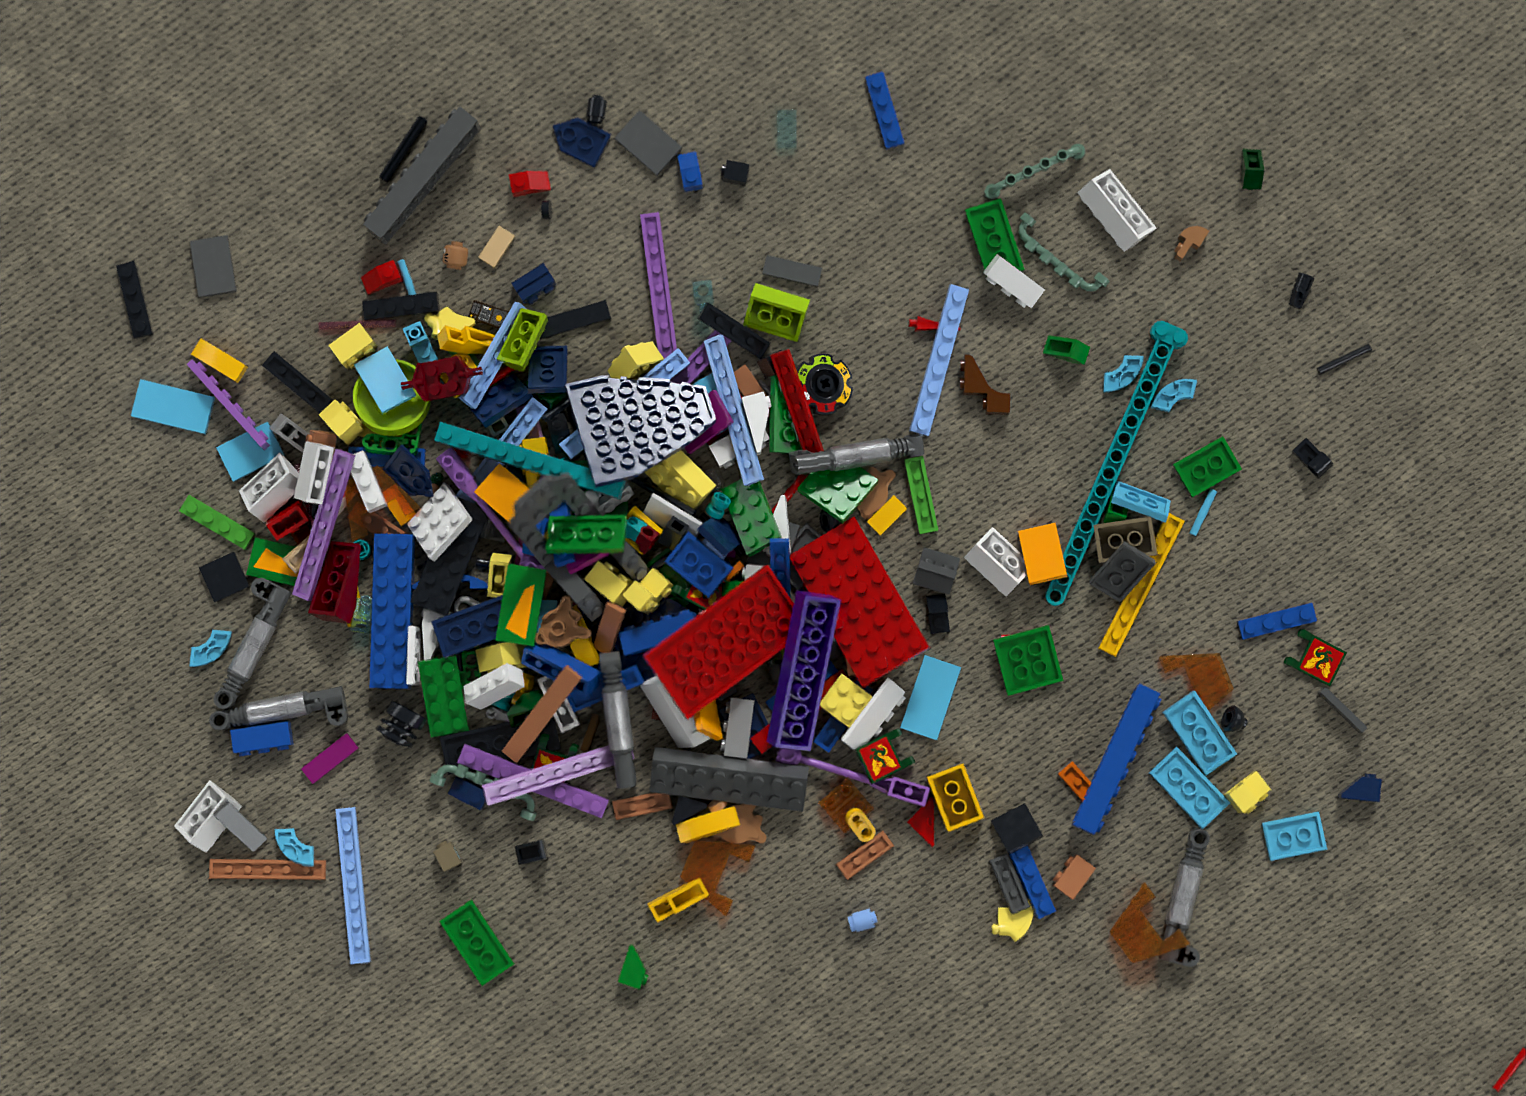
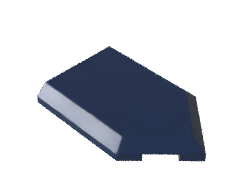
M578 117L561 124L552 125L560 151L595 168L611 138V134Z
M401 444L382 470L409 496L424 495L425 497H433L429 470Z

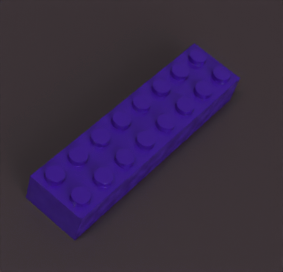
M796 591L767 742L775 747L811 751L841 602L840 599L832 595Z

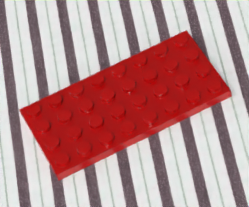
M855 517L790 554V560L808 592L832 595L841 600L834 638L863 688L930 649Z
M765 565L645 653L643 657L682 715L688 720L786 646L794 603L769 565Z

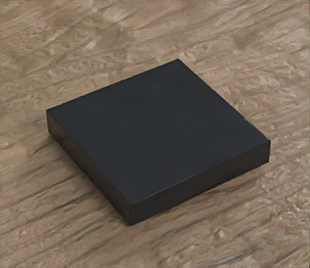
M235 552L199 567L215 603L250 587Z
M1025 803L991 820L1008 854L1043 838Z

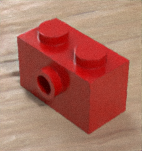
M297 500L269 518L266 526L276 541H278L287 534H293L298 531L301 525L309 521L310 514L300 500Z

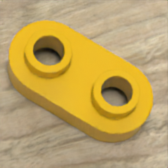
M858 808L848 811L845 820L857 838L862 842L872 840L876 830L866 815Z

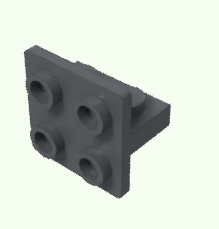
M923 548L913 584L949 595L957 574L960 558Z

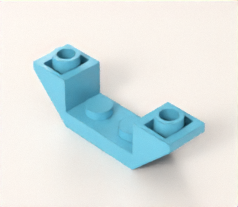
M420 321L403 328L418 363L438 360Z

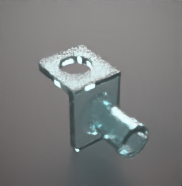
M712 281L693 282L695 304L699 306L701 313L707 302L710 304L714 302ZM700 285L708 287L709 292L707 295L701 296L698 294L697 289Z
M363 595L356 600L351 631L369 634L372 622V599L368 595ZM356 625H364L366 628H358Z

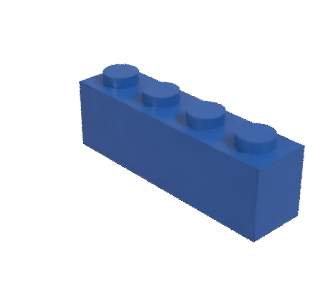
M684 610L678 613L679 616L672 617L667 615L661 617V621L658 622L650 620L643 622L642 626L637 628L635 626L625 627L624 631L619 633L624 655L633 656L651 650L696 617L697 614L690 612V610Z
M535 641V646H526L523 650L521 664L553 681L556 680L567 665L582 677L572 691L584 697L588 696L598 687L600 671L555 647L539 645Z

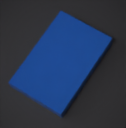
M690 532L686 533L664 561L708 598L714 594L733 570L730 564Z

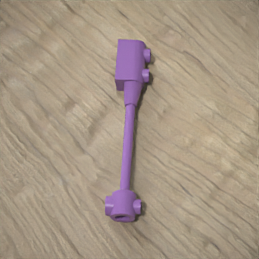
M451 447L439 455L436 460L455 485L478 503L521 558L519 565L545 569L535 556L522 553V547L491 507L474 493L478 488L474 480L476 477L454 448Z
M780 748L776 762L792 765L802 763L870 784V786L889 797L925 807L930 790L929 787L897 777L884 778L871 785L867 775L803 756L801 751L797 749Z

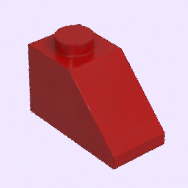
M523 171L509 174L514 197L551 190L547 171Z
M394 260L373 268L361 277L368 295L403 281Z

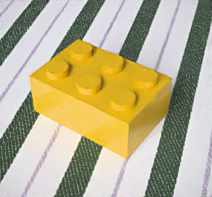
M963 763L926 777L947 832L984 818Z

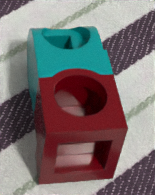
M632 516L627 519L626 538L637 543L640 546L639 551L645 555L654 546L660 533L637 517Z

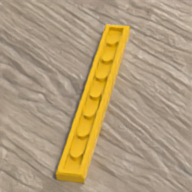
M1169 513L1166 523L1162 522L1155 536L1158 555L1150 556L1155 559L1156 564L1122 600L1098 649L1116 657L1185 522L1184 520Z

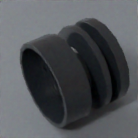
M392 700L386 710L392 716V719L382 718L381 721L388 726L384 728L378 725L376 730L395 744L412 748L414 744L407 740L408 736L417 740L418 737L411 732L412 729L422 730L428 719Z

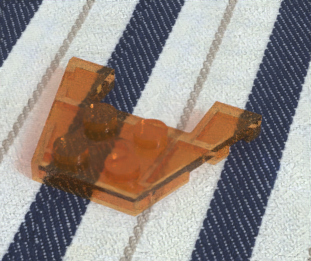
M378 465L372 468L386 503L396 499L405 516L421 509ZM351 478L347 482L345 496L351 538L354 542L369 535L361 519V516L369 512L365 507L354 478Z
M1220 653L1158 657L1164 673L1184 667L1192 689L1196 691L1208 710L1234 689Z
M694 841L680 877L687 883L700 878L709 894L705 899L723 915L727 916L733 899L716 893V887L729 856L733 855L749 862L755 845Z
M1145 882L1109 931L1133 964L1187 947L1191 944L1180 929L1164 941L1141 911V908L1156 898Z

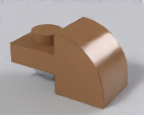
M1200 226L1186 228L1178 237L1184 243L1179 242L1174 250L1177 253L1174 258L1181 262L1190 247L1197 250L1209 233V230Z

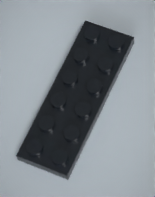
M459 497L458 499L473 520L436 561L428 558L411 600L412 604L443 616L449 614L488 518L479 505Z
M554 716L522 758L535 756L543 733L550 736L546 749L552 751L561 750ZM510 722L440 737L445 765L449 764L458 767L459 763L457 762L464 744L508 761H513L502 750L520 726L511 728Z

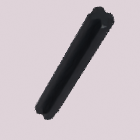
M422 116L417 117L380 173L379 177L381 180L389 182L427 124L425 118Z

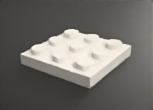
M446 483L441 485L433 494L434 496L407 523L429 559L433 561L437 560L473 520L451 487Z

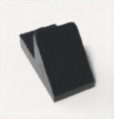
M945 594L926 596L930 633L950 632Z

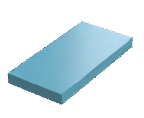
M140 379L131 417L206 434L215 397Z
M924 655L900 727L901 729L937 740L961 667Z
M1193 690L1162 712L1205 776L1237 755L1196 691Z
M1177 746L1149 772L1155 781L1201 829H1204L1230 804L1223 794Z

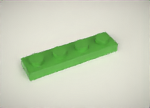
M919 456L904 459L919 535L939 531L924 458Z
M188 495L179 510L181 513L245 550L255 535L254 532L191 495Z

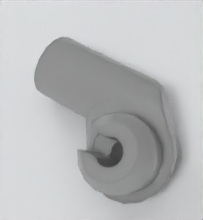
M496 706L490 707L486 711L489 719L495 718L498 721L509 722L507 712Z

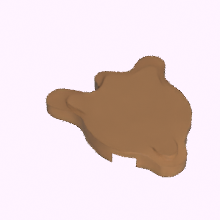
M875 467L868 469V473L878 479V484L857 507L862 518L870 519L873 513L886 503L888 486L896 476L893 470L881 473Z
M564 596L557 608L543 616L541 626L536 634L535 641L537 644L562 648L570 645L576 639H589L591 637L590 629L578 625L582 614L573 609V600L570 596Z
M747 804L730 806L736 808L740 825L715 834V836H720L725 841L733 844L743 843L748 840L764 843L767 837L760 829L763 818L760 815H753V810L756 806Z

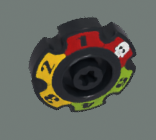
M816 354L809 357V363L803 361L798 365L796 370L808 405L813 409V414L820 416L830 415L837 412V406L842 408L849 402L853 387L849 386L848 381L852 379V375L842 360L834 362L833 356L830 354Z

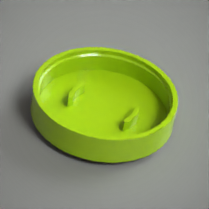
M395 359L407 380H412L416 366L409 362ZM360 376L353 389V403L359 419L371 431L386 436L402 435L417 428L426 418L431 401H423L416 390L412 388L416 394L415 397L382 414Z

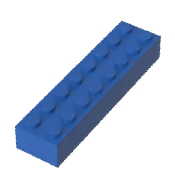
M374 534L369 688L411 689V685L407 684L408 626H413V604L411 603L414 595L412 585L414 584L415 536L413 534Z
M1140 683L1136 685L1091 781V785L1084 796L1085 800L1081 802L1074 817L1072 826L1091 835L1100 832L1104 824L1101 821L1103 815H1108L1112 804L1109 802L1112 797L1115 798L1120 790L1118 783L1120 780H1124L1129 769L1126 766L1128 762H1133L1137 752L1134 749L1136 745L1141 744L1145 736L1142 733L1144 727H1149L1153 719L1151 712L1152 710H1157L1161 699L1158 698L1159 692Z

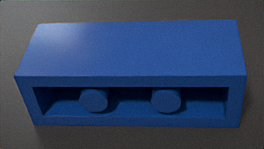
M288 721L230 730L233 753H239V757L251 755L250 751L258 750V754L270 752V748L277 747V750L281 751L289 749V745H294L291 722Z

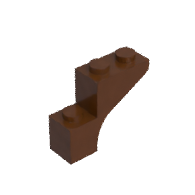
M964 355V360H960V371H963V379H960V390H963V395H986V398L982 399V409L986 410V414L1009 415L1010 393H1000L993 390L987 384L973 356Z

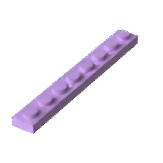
M608 745L482 785L487 805L495 804L613 766V754L610 753Z

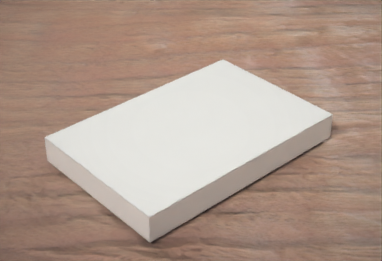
M408 626L407 684L412 686L420 685L418 661H420L421 629L416 626Z

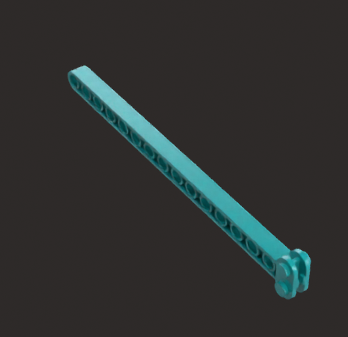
M1157 321L1150 329V336L1155 340L1154 346L1063 552L1064 563L1066 557L1071 556L1075 559V565L1070 567L1065 563L1068 576L1066 584L1059 583L1058 579L1050 582L1045 594V600L1050 606H1058L1065 600L1093 536L1094 525H1097L1171 354L1174 349H1181L1188 342L1186 331L1165 321ZM1158 348L1165 349V357L1158 356ZM1149 366H1157L1159 369L1158 374L1150 373ZM1142 383H1149L1151 391H1143ZM1135 400L1143 402L1144 406L1142 409L1135 408ZM1133 417L1136 420V425L1133 427L1128 426L1126 419ZM1119 435H1126L1128 443H1120ZM1118 452L1121 455V460L1118 462L1113 461L1111 453ZM1105 469H1110L1113 472L1112 479L1104 477L1103 472ZM1103 487L1106 491L1105 496H1098L1096 488ZM1090 504H1095L1098 507L1096 514H1091L1088 511ZM1084 521L1088 522L1091 527L1087 532L1083 531L1080 526ZM1075 539H1080L1083 542L1081 549H1076L1073 546ZM1056 591L1060 594L1058 602L1050 599L1051 592Z

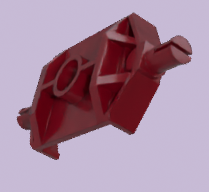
M458 355L417 363L412 380L401 382V385H406L401 386L402 390L414 388L423 401L462 395L467 393L471 378L482 375L483 371H481L482 367L469 368L462 357ZM443 373H446L448 376V381L445 384L440 381Z

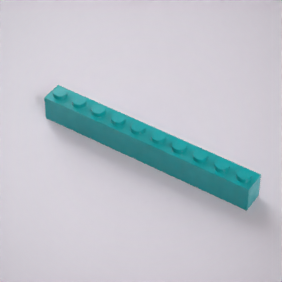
M440 422L434 439L437 443L542 476L552 475L553 477H558L562 473H568L580 488L594 490L599 494L618 500L621 499L626 481H621L595 488L590 469L443 422Z

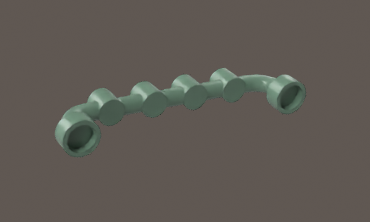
M1074 144L1068 150L1061 149L1057 152V155L1051 158H1042L1038 164L1032 167L1025 166L1021 172L1015 175L1008 174L1004 180L996 184H989L985 188L984 194L987 199L995 200L998 198L1001 189L1013 187L1016 182L1022 179H1030L1033 174L1041 170L1047 171L1050 166L1058 162L1064 163L1069 157L1075 160L1082 159L1085 155V148L1081 144Z
M1023 213L1020 217L1022 222L1019 225L1018 232L1020 238L1026 243L1024 247L1031 253L1034 251L1040 254L1039 259L1046 265L1049 262L1054 265L1053 271L1059 276L1063 277L1065 274L1070 278L1068 283L1075 289L1080 286L1086 291H1095L1101 286L1106 287L1110 281L1099 272L1095 275V282L1093 284L1087 283L1051 252L1042 247L1035 239L1030 237L1026 233L1027 226L1032 228L1036 221L1027 213Z
M448 764L439 768L436 774L432 773L429 781L438 786H444L446 778L443 776L447 772L472 780L480 785L501 779L495 777L493 781L487 778L488 774L476 771L475 774L468 771L470 767L458 764L457 767ZM527 793L513 797L524 800L527 803V808H522L520 816L534 821L537 813L534 812L535 804L532 797Z

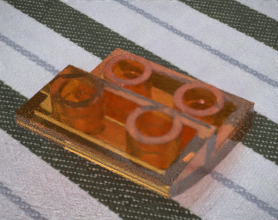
M848 778L818 802L844 834L851 829L845 820L848 811L858 808L865 815H868L874 809Z

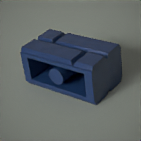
M544 263L511 283L524 305L526 303H529V305L533 304L539 299V295L545 293V295L549 294L555 289L554 286L557 285Z

